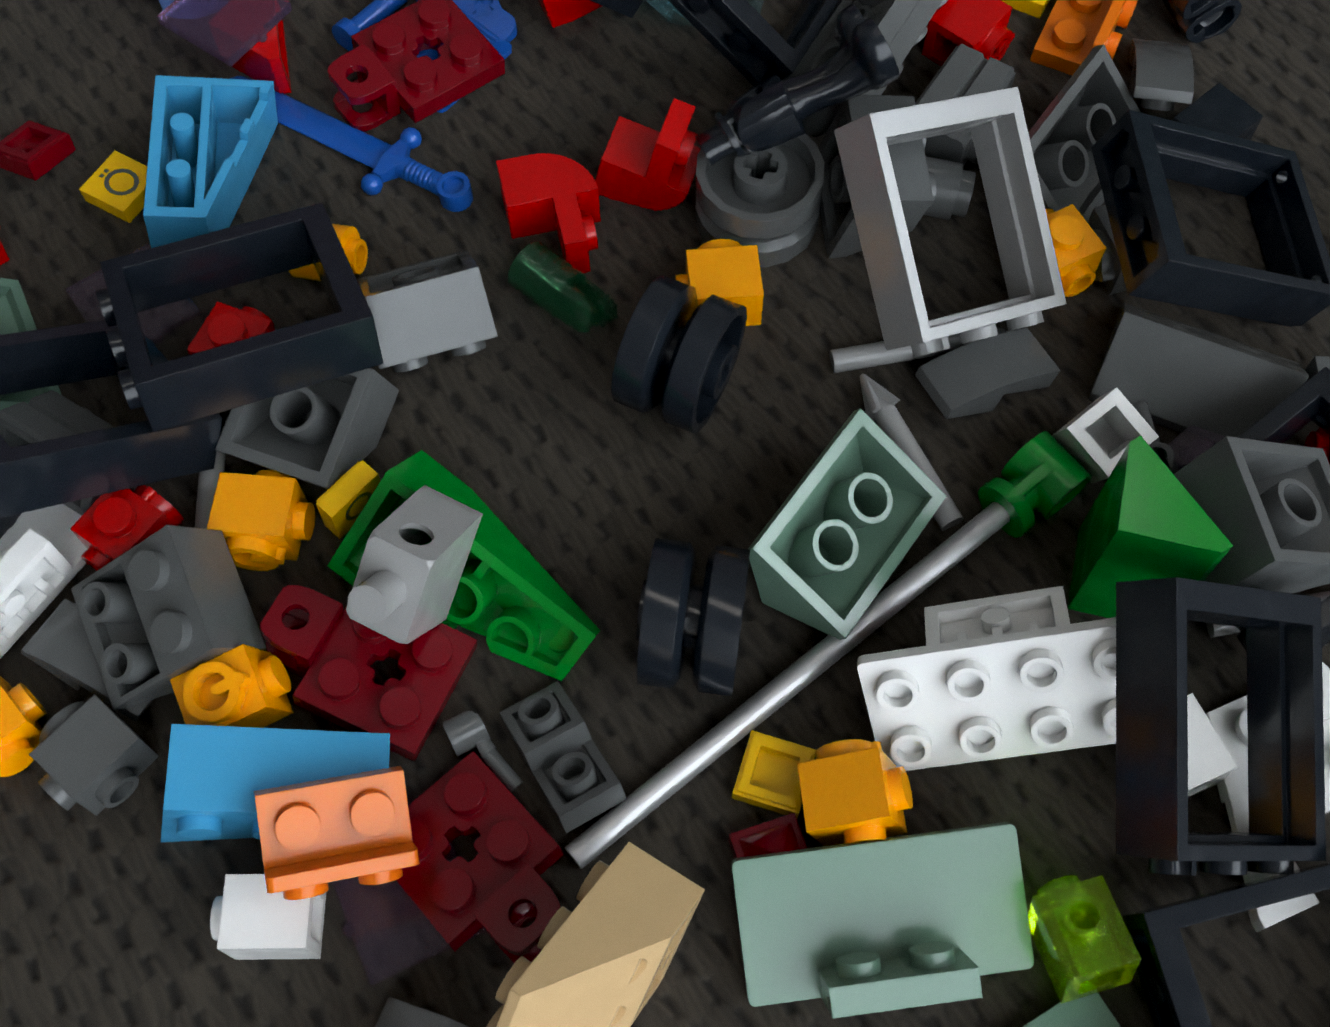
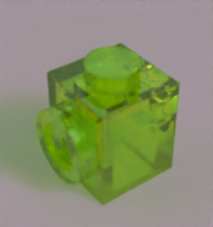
M1075 875L1063 876L1041 886L1037 891L1038 895L1032 896L1028 913L1029 926L1061 1004L1130 983L1141 958L1103 875L1081 882Z

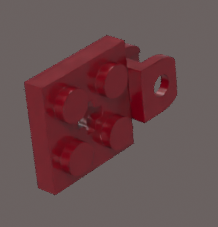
M419 0L352 35L353 50L335 59L328 67L329 80L339 90L333 98L335 109L347 124L365 132L400 114V106L414 123L423 120L505 74V59L452 0ZM431 49L438 51L439 58L432 60L427 55L420 58L416 56L420 51ZM357 72L358 79L350 82L347 77L351 73ZM368 102L373 105L369 111L359 113L352 109L353 105H361Z
M287 585L283 587L260 623L262 635L267 640L265 643L267 652L277 656L286 670L303 677L292 695L295 705L351 732L390 733V750L414 762L477 648V639L443 623L408 644L397 643L350 619L346 608L343 611L342 603L300 585ZM386 658L397 659L398 668L405 673V676L400 681L395 678H389L384 686L374 683L375 670L370 666L377 660L384 661Z
M472 751L408 805L412 840L418 849L419 864L402 868L403 876L396 881L454 951L483 927L513 963L521 956L533 962L541 952V949L537 947V943L554 914L561 908L556 895L540 875L564 854L555 840L476 753ZM472 833L479 835L473 843L478 853L474 859L467 862L464 858L458 856L450 862L447 860V854L452 849L450 843L459 835L466 837ZM535 920L530 926L524 928L529 921Z

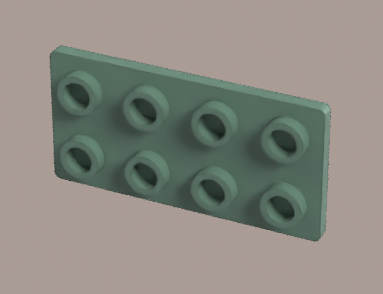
M1008 822L889 837L878 841L845 843L733 859L731 862L746 993L749 1004L753 1007L822 998L832 1019L977 999L983 998L980 976L1030 969L1034 965L1017 830L1014 825Z

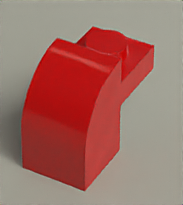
M673 98L660 132L619 116L602 156L595 179L599 195L655 211L670 209L683 202L694 179L697 168V156L701 148L694 146L695 137L698 134L687 130L696 106Z
M551 153L529 154L496 161L501 194L512 239L557 230L568 276L591 272L589 251L598 249L594 223L601 222L599 190L590 172L573 159Z

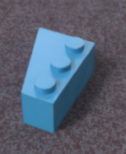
M155 75L143 211L151 248L230 227L278 125L274 81Z
M171 724L161 842L240 838L260 840L254 791L389 768L390 733Z

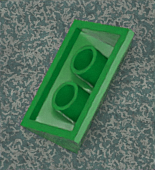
M1141 435L1129 442L1079 528L1067 609L1106 618L1116 617V582L1173 577L1204 581L1233 547L1232 543Z

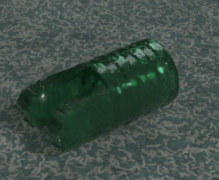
M534 241L523 248L510 266L508 282L512 287L520 290L523 295L532 299L535 304L544 308L551 316L560 319L568 326H572L573 330H577L579 333L589 332L590 328L594 325L595 327L598 325L605 327L607 323L618 318V305L614 303V299L609 297V294L606 295L601 288L588 280L583 272L575 269L569 262L561 259L558 254L549 250L546 245L539 241Z

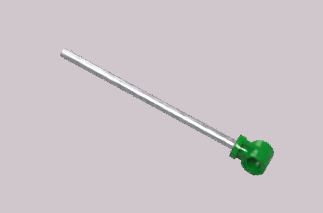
M1048 431L1035 436L1004 466L1001 471V476L1004 479L999 477L991 478L980 487L978 497L983 510L878 594L846 639L839 640L827 635L626 797L625 801L615 806L564 847L579 868L583 869L999 529L1002 528L1012 537H1022L1035 524L1034 509L1044 519H1049L1084 489L1091 480L1092 475Z

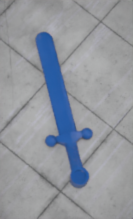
M234 76L230 78L252 80L244 76ZM275 91L278 123L373 168V171L363 176L361 180V188L367 195H377L381 192L384 182L399 177L439 196L442 207L448 211L460 212L466 210L472 204L473 192L471 184L464 173L450 171L443 174L410 158L411 149L419 147L422 142V136L416 128L408 127L404 129L400 134V139L393 145H390L284 93Z

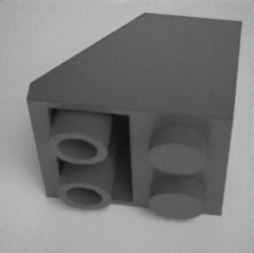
M166 525L71 588L113 710L125 709L174 693L170 679L242 644L260 650L266 649L223 532L219 530Z

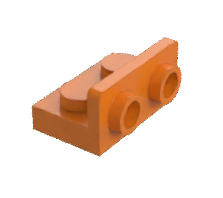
M1057 0L1036 42L1030 61L1073 75L1092 49L1103 44L1113 60L1123 35L1114 30L1116 26L1127 29L1138 0Z
M401 766L254 791L267 893L283 891L284 899H306L326 893L329 890L328 882L358 877V882L361 885L383 884L401 878L403 876L402 868L419 864L418 849L412 840L404 770Z

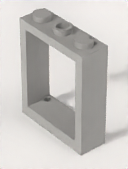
M1018 87L870 113L834 130L886 351L911 346L913 357L949 349L948 336L959 333L962 344L998 335L996 327L998 322L1006 321L1008 331L1044 322L1043 310L1067 304ZM971 130L1009 299L928 320L888 145Z

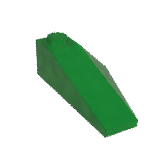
M423 450L386 471L327 566L353 586L367 540L372 531L424 485L483 513L447 619L442 623L454 629L458 625L486 637V643L490 652L562 681L598 635L600 629L468 485ZM429 536L419 545L430 543L432 541L431 537Z

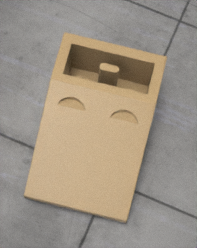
M631 842L627 843L610 866L599 860L579 889L576 899L580 903L574 911L571 912L562 906L546 926L537 945L541 952L533 962L521 956L508 971L495 996V999L503 1005L493 1015L486 1027H631L664 978L705 889Z

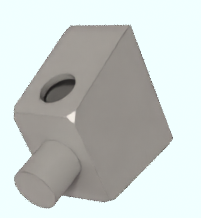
M426 485L419 488L379 524L369 536L353 588L348 596L346 612L349 618L402 644L410 643L445 621L483 513ZM429 536L431 537L432 541L430 543L419 545Z

